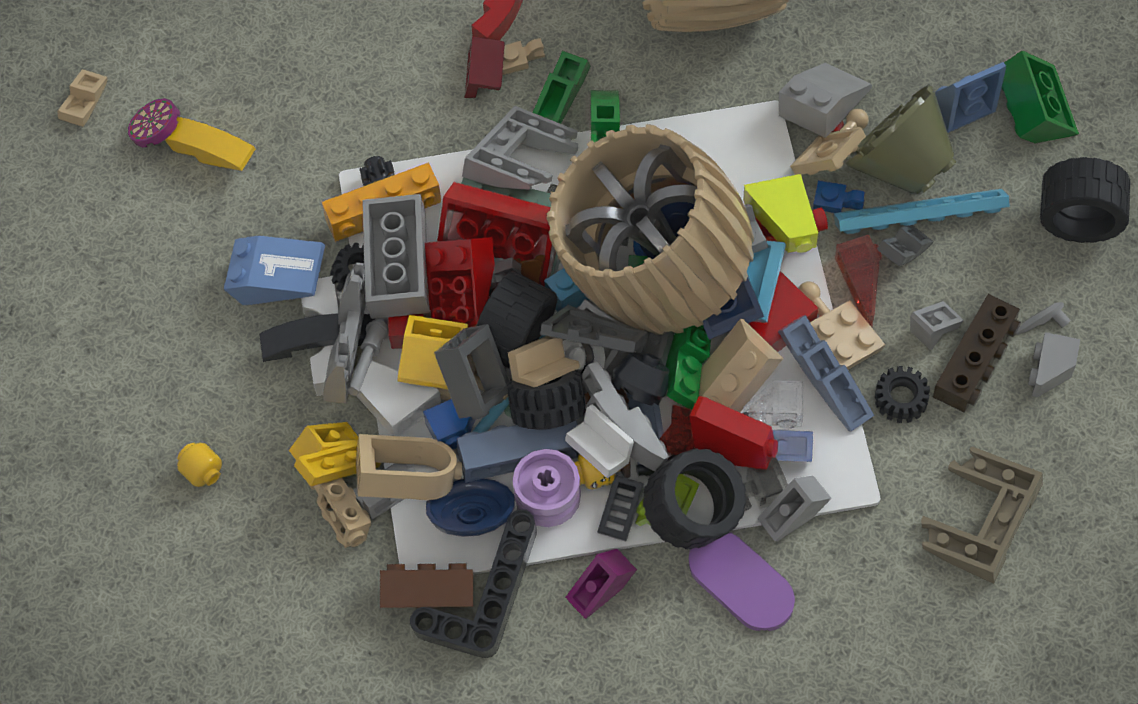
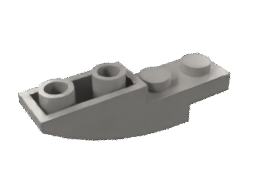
M598 361L587 365L581 375L582 383L591 396L585 409L591 404L599 409L633 439L634 443L630 457L645 467L656 471L658 467L668 460L669 455L667 454L665 444L654 433L649 418L643 415L639 407L628 411L624 398L617 393L611 383L609 373L601 367Z

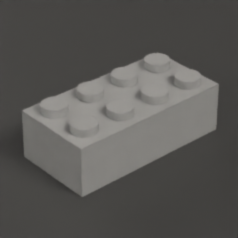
M421 194L363 200L365 302L371 319L430 313L424 244L427 242L426 214Z

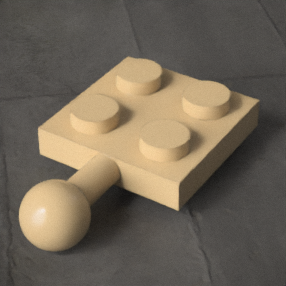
M853 109L847 114L846 124L840 131L831 132L826 138L819 135L790 166L794 174L814 175L819 171L828 170L832 172L841 168L844 164L843 161L848 155L854 153L859 148V143L866 137L863 129L868 125L869 118L867 113L862 109Z
M807 281L798 287L818 307V315L820 317L810 323L819 339L826 340L840 365H845L849 370L882 351L885 343L850 300L830 311L820 298V288L817 284Z

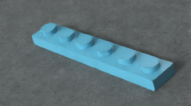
M1002 189L839 212L834 213V221L840 232L854 234L860 232L862 228L872 227V229L881 230L888 228L889 224L900 223V225L908 226L916 224L917 220L941 221L945 219V216L950 215L969 217L973 215V212L977 211L997 213L1001 211V208L1010 207L1009 195Z

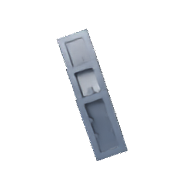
M806 315L799 317L778 331L812 385L848 431L854 430L875 416L847 367L839 364L826 340L819 339Z

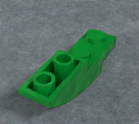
M590 90L591 140L594 143L606 137V132L610 130L614 132L620 131L618 90Z
M693 325L684 328L682 333H675L665 365L670 370L667 397L690 411L699 397L702 363L710 357L711 339L709 340L703 325L699 327Z

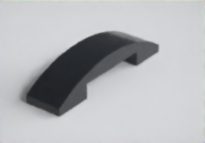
M338 313L290 321L259 333L263 362L291 358L293 351L334 345L340 333L341 324H338ZM364 314L358 346H361L365 339L367 324L376 319H371L370 314Z

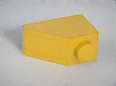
M348 422L307 425L291 446L289 452L296 460L300 456L358 441V435Z

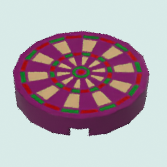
M165 98L147 103L131 119L128 126V135L137 146L142 148L148 147L146 144L150 143L154 145L159 144L176 129L178 124L176 118L177 116L180 117V111L171 100Z

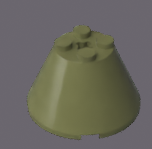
M930 84L913 94V98L904 106L901 104L859 143V148L856 150L857 154L852 158L848 156L844 163L852 169L907 192H916L918 194L921 191L923 193L936 182L933 179L934 176L941 172H947L956 163L935 91Z

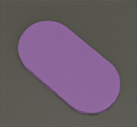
M729 532L704 547L690 549L689 567L693 578L743 625L756 631H772L779 629L788 622L795 603L792 587L785 578L738 536Z

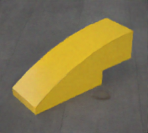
M182 117L176 118L178 121L176 129L165 139L170 148L177 153L195 156L203 164L239 171L244 169L256 150L253 145L227 132Z

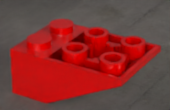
M492 237L424 243L431 318L468 324V328L475 327L487 302L495 267Z

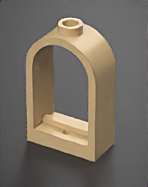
M359 434L356 452L357 494L361 497L416 500L438 499L451 491L454 479L461 480L462 462L457 461L455 452L448 445L435 439ZM375 462L427 465L438 469L439 472L376 470Z

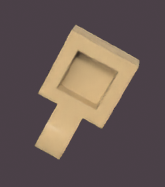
M541 38L531 40L524 47H522L521 41L505 45L502 75L528 69V61L545 57Z

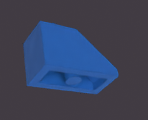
M452 399L423 411L425 424L432 438L445 443L452 450L457 449V438L471 432L476 421L472 417L459 418Z

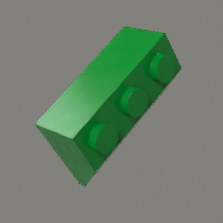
M1020 51L1004 62L1006 70L1001 89L1004 91L1007 99V109L1012 114L1015 122V132L1021 139L1036 144L1079 134L1055 65L1025 51Z

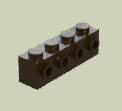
M990 294L986 296L937 381L933 398L965 413L969 404L972 406L976 405L982 393V390L979 389L982 381L989 382L995 370V367L992 366L996 358L1002 359L1008 347V344L1005 343L1007 337H1014L1020 327L1021 321L1017 320L1019 308Z

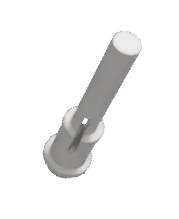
M380 319L372 320L366 326L367 334L360 349H363L347 389V392L352 396L358 395L372 358L378 355L383 339H386L389 334L387 324Z

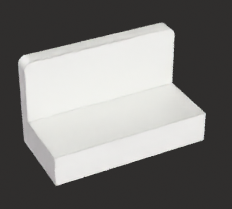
M593 404L587 407L584 422L566 433L565 441L588 460L606 478H609L629 464L634 443L631 437Z

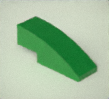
M562 50L553 73H549L532 113L561 124L591 67L588 60Z

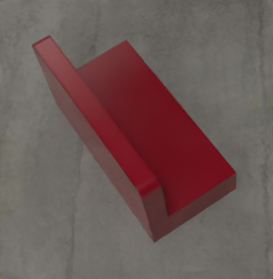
M472 37L468 50L464 98H476L478 88L498 91L501 89L504 41Z

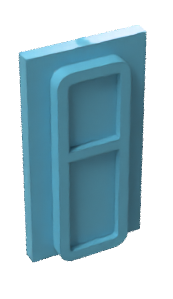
M767 241L768 248L754 253L753 262H749L747 273L764 314V317L754 322L767 323L786 247L785 242Z

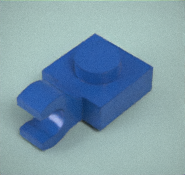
M818 180L813 209L822 207L824 211L831 213L842 212L843 207L860 210L864 206L865 192L861 190L846 192L847 185Z

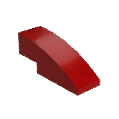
M485 0L483 2L484 15L471 25L472 37L500 41L515 20L523 0Z

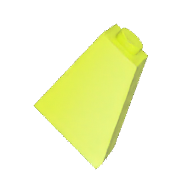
M801 174L744 185V205H752L755 217L778 242H785V250L788 253L796 251L803 253L817 247L818 230Z

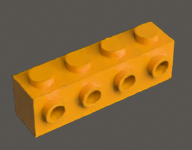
M428 162L323 201L322 206L325 220L336 242L363 232V200L421 194L425 209L441 203L440 187Z

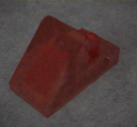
M672 405L671 425L659 439L665 444L668 453L679 455L695 447L689 417L691 409Z

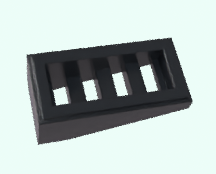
M615 475L597 533L627 541L645 487L644 483ZM619 488L634 492V497L619 494ZM615 499L630 503V509L615 505ZM613 510L628 516L625 520L611 516L610 513ZM610 521L623 525V532L606 527L607 522Z

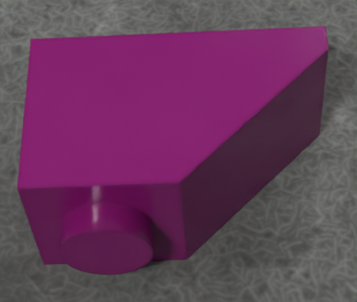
M617 548L599 553L565 598L587 619L620 592L637 569Z

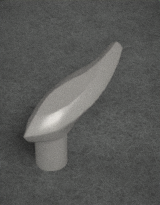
M1054 303L1026 320L1019 327L1016 334L1019 335L1038 325H1043L1051 318L1063 328L1071 321L1061 310L1064 307V303Z

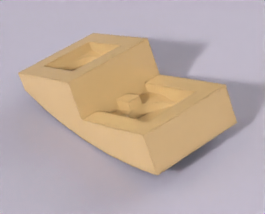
M82 69L70 85V95L58 109V119L84 127L107 84V77Z

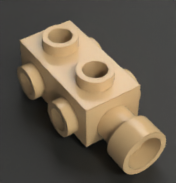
M343 478L315 486L309 485L312 490H316L318 494L317 504L322 510V517L332 526L336 533L337 541L343 544L345 548L349 546L356 547L362 544L367 539L371 519L365 509L362 510L357 502L354 490L346 485Z

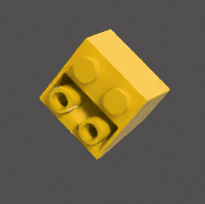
M409 315L403 339L397 382L448 389L434 352L461 330L468 328V324Z

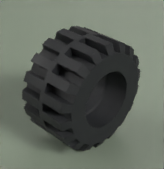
M578 370L571 371L538 387H531L512 381V378L507 382L511 418L513 423L519 427L535 430L557 428L576 421L586 411L582 378Z

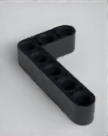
M519 509L510 514L474 621L429 607H420L410 616L411 628L419 639L480 658H489L497 653L537 535L536 523L529 511ZM525 521L530 523L529 529L525 532L515 530V526L519 522ZM510 550L521 552L519 558L514 561L505 559V555ZM502 578H508L511 580V584L507 589L501 590L495 587L497 581ZM491 607L502 609L501 614L494 619L486 617L487 610ZM430 618L433 620V624L429 629H418V624L422 619ZM460 627L463 630L458 638L450 639L447 637V633L451 628ZM484 635L490 636L492 642L489 646L485 648L476 646L478 638Z

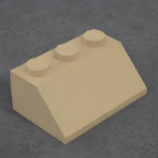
M740 319L702 366L699 396L707 397L741 412L784 358L747 322Z

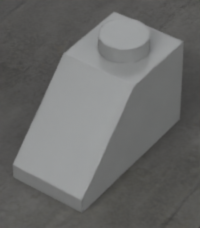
M814 476L794 478L757 519L776 542L814 518L832 498Z

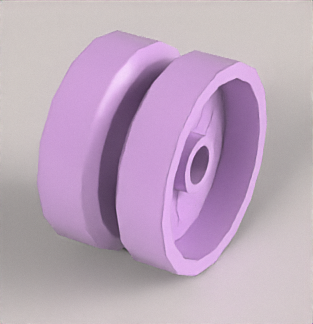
M543 449L533 451L521 459L515 468L513 476L517 510L529 511L534 517L536 526H557L572 518L579 508L581 490L578 469L571 458L557 450Z

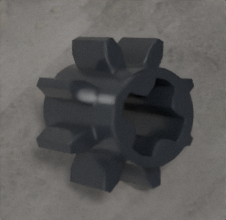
M381 156L368 158L364 162V167L359 169L363 186L395 175L392 161L385 162Z

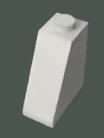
M372 360L360 391L356 396L392 436L403 434L424 418V410L441 403L440 392L437 388L397 382L398 371Z

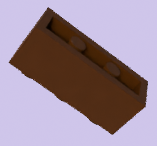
M449 563L448 570H436V564H417V570H405V564H387V570H380V608L473 607V569H467V563Z

